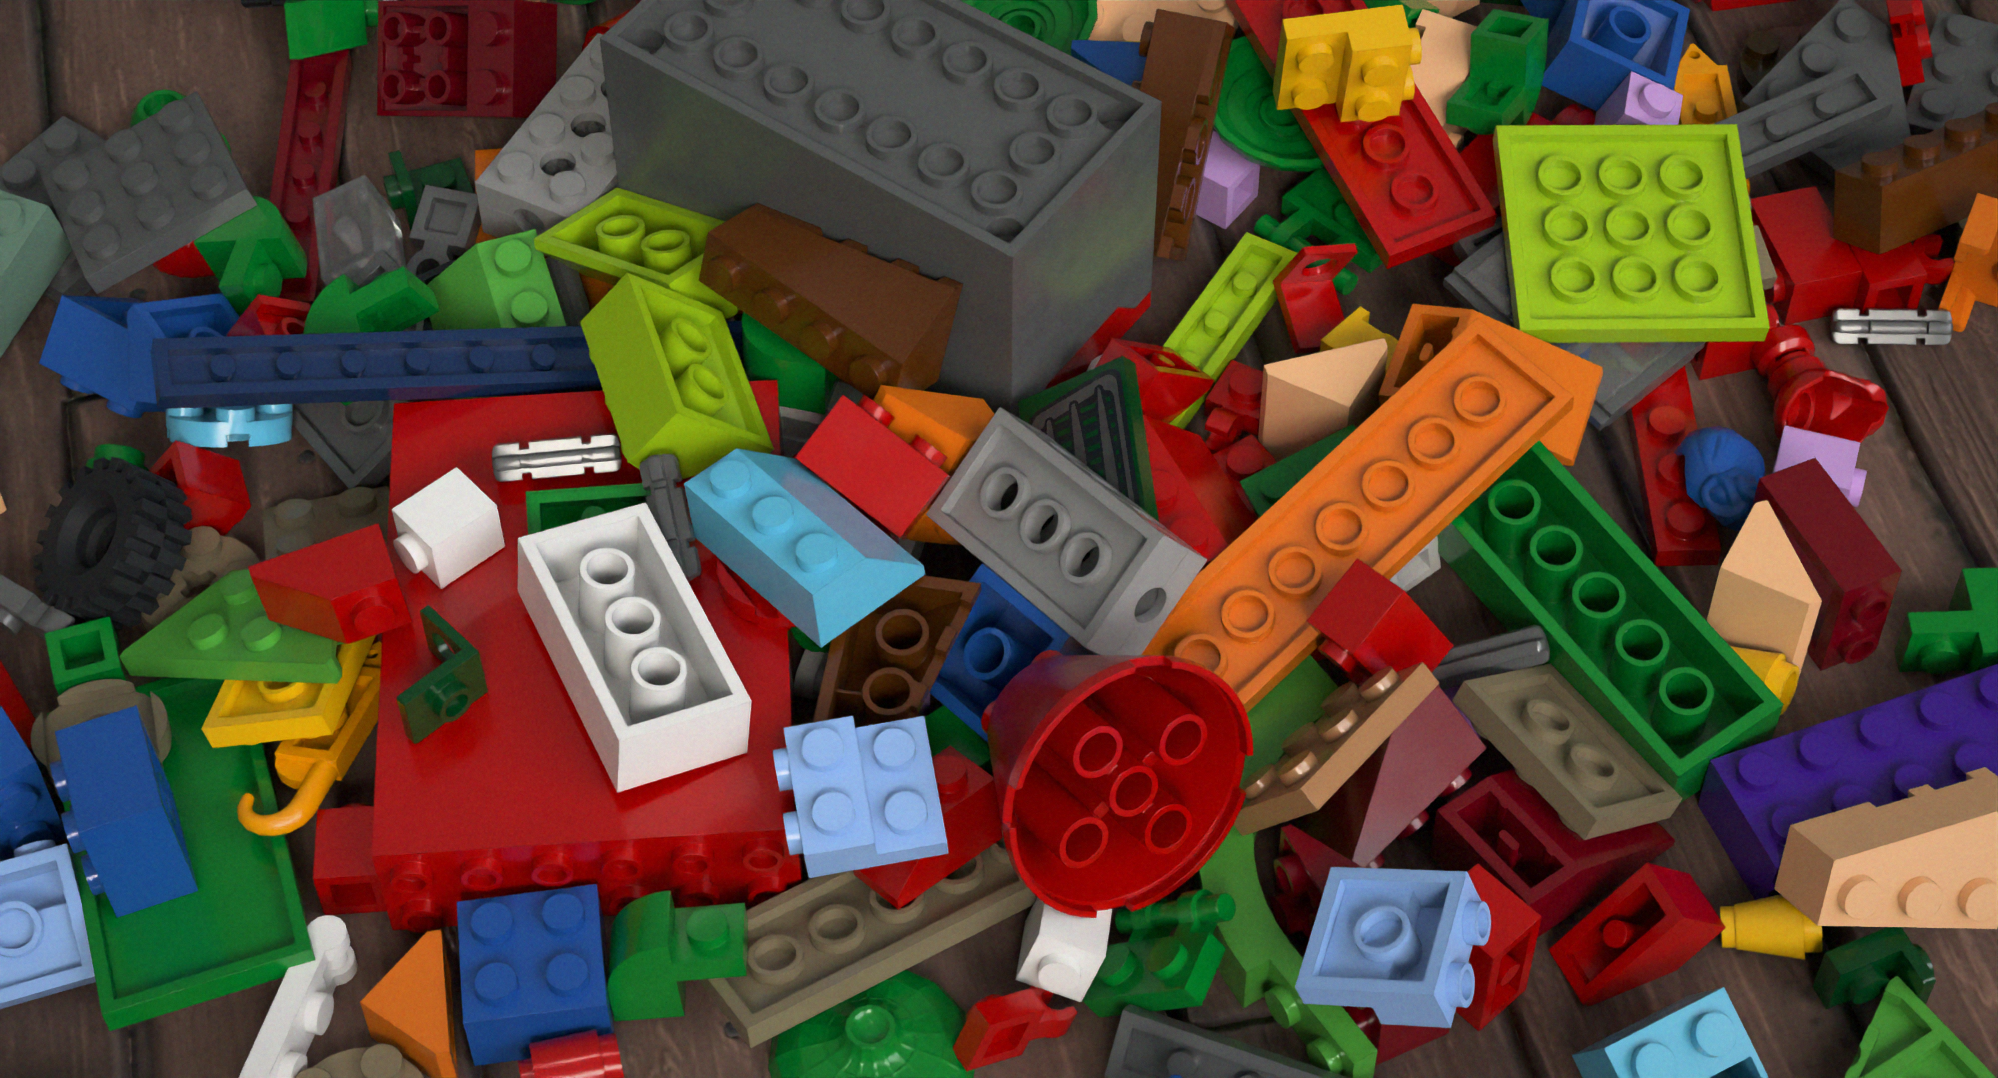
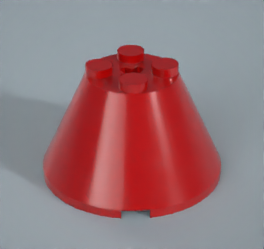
M1047 650L1037 655L1031 665L1013 677L1002 690L997 700L990 703L982 715L981 726L988 737L1003 837L1011 865L1019 879L1034 895L1055 910L1068 915L1096 918L1097 911L1113 909L1124 905L1133 912L1151 905L1175 891L1197 873L1217 851L1234 825L1247 792L1239 787L1244 769L1245 755H1253V737L1247 712L1237 694L1223 679L1205 666L1192 660L1164 655H1063L1057 650Z

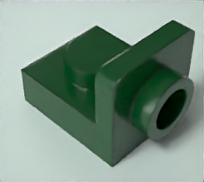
M400 150L388 153L392 174L382 177L386 195L392 211L403 209L410 231L425 185L474 193L461 157L407 171Z
M1886 927L1825 952L1812 988L1825 1008L1830 1009L1849 1000H1852L1854 1004L1868 1002L1884 992L1889 981L1898 976L1926 1005L1936 980L1932 962L1925 950L1918 944H1912L1902 927Z

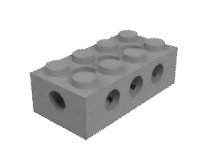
M597 33L475 181L484 233L500 238L536 229L538 236L615 188H619L600 46L602 34Z
M1001 407L994 414L926 513L930 519L1081 645L1099 655H1141L1207 561L1200 553L1044 432ZM1054 515L1051 523L1041 530L1046 520ZM1094 548L1089 558L1082 562L1085 555Z

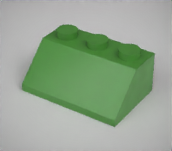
M536 229L477 243L428 283L427 286L434 291L440 312L429 317L432 329L459 330L566 326L544 254L535 249L533 238L537 237ZM487 397L454 398V400H455V399H471V398H487Z

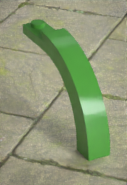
M1311 655L1303 660L1247 713L1252 730L1253 755H1245L1240 786L1258 769L1270 763L1275 765L1286 754L1282 750L1281 744L1288 736L1309 722H1314L1315 724L1326 713L1321 704L1339 687ZM1233 825L1217 851L1194 874V890L1207 889L1213 894L1228 893L1232 896L1236 905L1233 919L1219 922L1213 933L1226 947L1218 967L1225 983L1243 1009L1265 996L1266 1004L1274 1019L1285 1029L1292 1027L1305 1043L1307 1055L1313 1066L1348 1078H1373L1377 1049L1342 1006L1304 1004L1295 989L1303 958L1278 926L1266 903L1259 883L1254 858V844L1258 831L1242 836Z

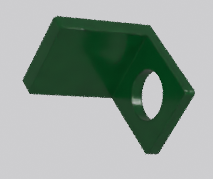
M429 605L420 610L428 648L442 664L396 698L405 734L415 744L446 722H452L460 718L473 702L488 692L479 651ZM445 641L450 645L454 653L450 650Z

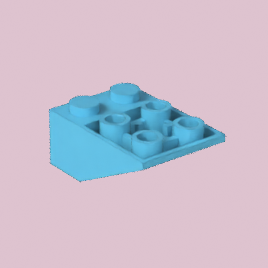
M1724 987L1689 995L1572 1055L1582 1078H1769Z

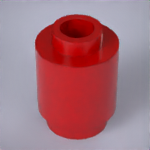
M593 1029L529 1043L531 1058L518 1060L520 1078H624L615 1032L598 1036L597 1030Z

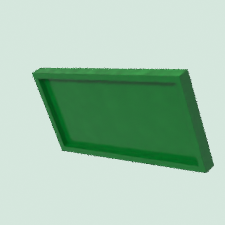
M167 677L134 687L136 692L146 694L150 698V691L161 699L167 712L172 732V743L170 751L162 764L173 790L198 891L117 918L106 893L94 896L91 892L81 861V856L86 855L87 851L84 850L75 854L72 851L101 1013L109 1031L285 976L288 968L316 960L286 834L260 836L246 830L238 820L237 806L242 795L245 793H250L254 796L253 811L255 813L268 815L280 811L264 743H259L256 745L212 748L201 729L222 687L224 679ZM71 801L63 802L64 811H70Z

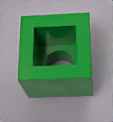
M110 616L44 633L54 685L58 695L72 687L95 680L121 679L129 681L126 668L119 657L122 653V648Z

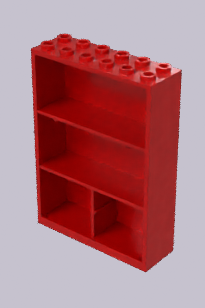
M749 381L774 448L770 454L785 457L778 381ZM603 390L394 403L387 547L400 581L412 623L382 633L371 850L372 861L392 930L407 929L412 932L426 933L427 931L437 930L440 927L458 926L457 902L593 884H597L603 916H617L625 906L634 900L661 891H671L674 908L745 903V907H755L803 883L802 854L790 855L783 813L796 811L794 791L792 789L780 792L773 750L786 748L783 728L796 726L793 636L791 629L788 631V627L780 630H766L760 628L756 623L742 619L731 611L724 602L719 589L716 566L717 559L719 561L720 559L696 538L694 541H690V547L697 548L702 570L699 576L688 583L752 700L747 753L617 793L518 593V538L528 535L526 491L642 483L640 469L628 463L621 451V469L616 472L595 474L594 467L585 468V475L532 479V473L523 474V480L500 482L496 480L493 472V446L498 443L520 442V448L529 447L528 442L530 440L582 436V442H590L591 435L614 433L619 438L611 412L605 404ZM457 467L497 505L505 547L440 589L422 570L416 574L411 572L398 556L393 541L398 538L392 509ZM694 476L682 479V481L677 482V488L682 487L685 490L684 483L693 478ZM429 605L479 651L488 692L473 702L460 718L452 722H446L415 744L405 734L396 698L442 664L428 648L420 610ZM445 641V643L447 644V646H448V647L450 648V650L454 653V651L452 650V648L450 647V645Z

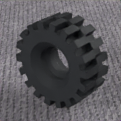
M111 457V460L100 458L94 460L93 469L83 466L75 473L77 480L75 485L68 482L63 485L58 492L62 497L58 507L50 504L44 517L51 519L47 530H39L36 543L42 545L43 550L41 553L34 555L33 568L42 571L35 578V583L38 590L45 592L41 598L47 604L88 622L110 616L114 629L122 630L123 624L133 627L141 623V612L151 616L160 607L156 599L160 593L168 596L175 586L170 577L174 569L182 571L187 558L181 556L180 552L182 546L191 544L192 531L185 529L184 524L192 520V513L190 507L183 505L188 499L183 490L177 488V484L120 458Z

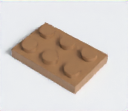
M1424 662L1398 672L1392 666H1388L1370 677L1362 686L1357 687L1353 681H1350L1332 692L1321 704L1326 713L1315 724L1314 722H1309L1298 728L1281 744V748L1286 754L1275 765L1270 763L1258 769L1240 786L1247 794L1234 823L1239 833L1245 836L1318 811L1439 684L1438 680Z

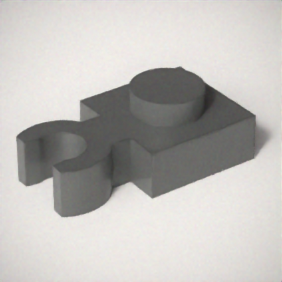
M425 185L409 235L413 246L422 250L410 258L407 264V269L418 276L453 260L454 255L462 256L475 245L481 225L477 194Z
M0 574V628L15 636L21 628H24L45 640L44 633L75 625L76 620L62 610L55 609L54 606L42 602L33 592Z

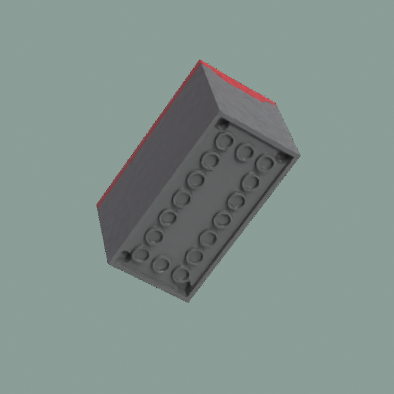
M641 0L600 37L619 188L723 221H727L756 203H760L821 227L823 237L838 243L849 238L868 246L869 255L891 263L899 258L919 266V275L934 281H938L945 276L963 283L939 379L924 391L984 399L994 414L1001 407L1020 418L1019 401L1087 372L1091 361L1104 353L1111 339H1121L1151 306L1162 101L960 0Z

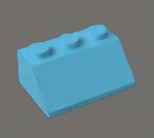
M736 448L684 483L694 537L821 648L925 575L923 564L795 458Z

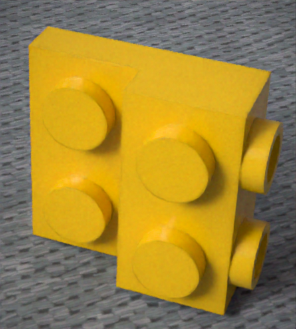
M1403 4L1282 19L1272 90L1277 110L1292 108L1310 110L1323 104L1336 103L1340 122L1356 120L1374 122L1382 120L1387 116L1399 115L1401 102L1414 98V76L1410 65L1420 64L1422 59V46L1418 29L1416 27H1408Z

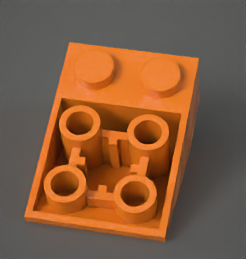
M1412 304L1378 394L1380 405H1383L1476 318H1479L1574 396L1573 409L1540 439L1542 444L1562 465L1574 466L1603 376V367L1473 309Z

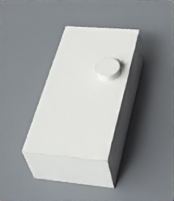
M646 502L518 538V593L617 793L747 753L752 700Z

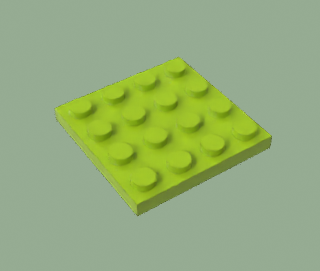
M1737 124L1496 126L1493 136V148L1514 328L1547 343L1755 342L1765 340L1770 327Z

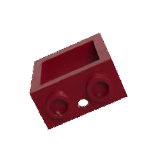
M1816 458L1759 478L1752 508L1756 502L1768 500L1822 600L1807 653L1820 671L1843 662L1854 664L1864 660L1877 649L1902 570Z

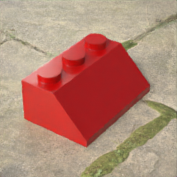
M1144 415L1143 419L1159 522L1207 559L1199 571L1200 573L1255 522V519L1200 435Z

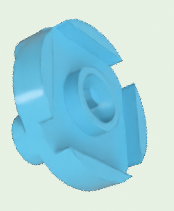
M293 404L166 409L167 438H170L172 443L177 440L196 447L217 448L228 447V442L249 440V447L279 444L290 441L293 437Z

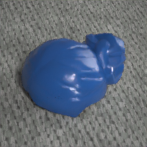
M1714 426L1689 432L1674 451L1676 455L1685 456L1687 495L1701 508H1706L1708 513L1716 518L1724 527L1740 531L1751 512L1759 478L1765 476V463L1759 450L1749 440L1743 438L1730 428Z

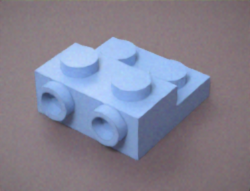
M853 716L783 728L786 748L773 750L775 769L780 792L793 789L797 811L783 813L790 855L804 853L809 878L949 854L924 716L855 728Z
M53 840L28 843L14 850L15 858L0 862V1009L96 982L73 853L67 843L56 846Z
M1331 867L1295 989L1304 1004L1371 1007L1381 1024L1451 1028L1456 1007L1467 1008L1473 1000L1475 977L1473 968L1468 962L1473 945L1484 946L1489 939L1491 930L1489 906L1485 901H1481L1467 871Z

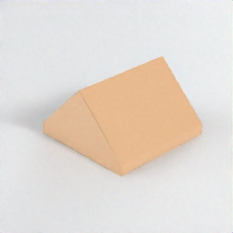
M1381 338L1264 365L1258 441L1277 462L1351 424L1358 428L1381 406L1378 394L1385 377L1388 352L1385 339Z
M1768 500L1756 502L1720 567L1707 622L1729 646L1785 654L1787 662L1799 667L1800 676L1822 600Z

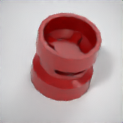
M1790 324L1777 327L1767 333L1764 341H1757L1752 347L1750 354L1752 362L1759 375L1769 379L1767 388L1774 403L1778 391L1790 377L1807 369H1828L1823 360L1814 356V343L1807 330L1800 325Z

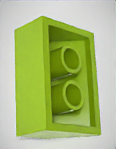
M617 187L533 238L537 251L587 277L615 286L628 272L721 310L725 319L733 317L739 310L738 307L699 281L708 232L726 221Z
M627 272L580 321L589 347L590 359L595 365L605 394V404L611 412L621 441V451L627 462L639 469L641 462L652 455L673 454L678 459L681 476L684 479L699 474L736 448L767 454L774 450L721 310Z

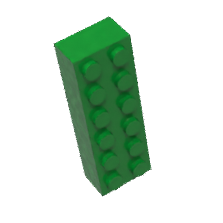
M1540 440L1437 535L1438 553L1508 632L1531 625L1541 626L1549 642L1550 659L1540 665L1551 663L1683 798L1680 803L1703 788L1711 759L1773 738L1784 704Z

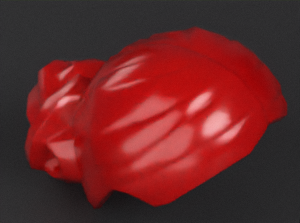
M1826 368L1807 369L1790 377L1778 391L1773 407L1775 435L1781 441L1783 429L1786 425L1860 442L1861 444L1867 436L1873 435L1884 424L1885 416L1889 409L1886 402V392L1869 379L1851 377L1846 373Z

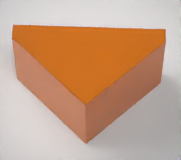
M442 930L427 931L360 1001L372 1039L380 1044H389L399 1049L404 1059L415 1065L420 1072L429 1078H459L451 964Z

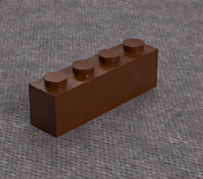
M1162 9L1156 10L1154 22L1146 21L1144 24L1139 45V56L1146 57L1142 81L1134 80L1131 86L1162 101L1153 256L1186 261L1235 27L1223 21Z
M1998 102L1988 104L1985 110L1969 117L1948 120L1945 122L1944 127L1927 134L1909 136L1903 140L1902 144L1885 151L1867 153L1861 157L1860 161L1835 170L1833 238L1880 255L1969 217L1977 193L1998 199Z
M756 203L708 232L699 276L701 283L872 400L881 385L924 391L938 381L963 283L945 276L938 281H934L919 275V266L898 258L889 263L868 254V246L848 238L838 243L823 237L821 227L760 203Z
M924 575L831 640L813 723L853 716L855 728L917 717L982 590L981 583Z

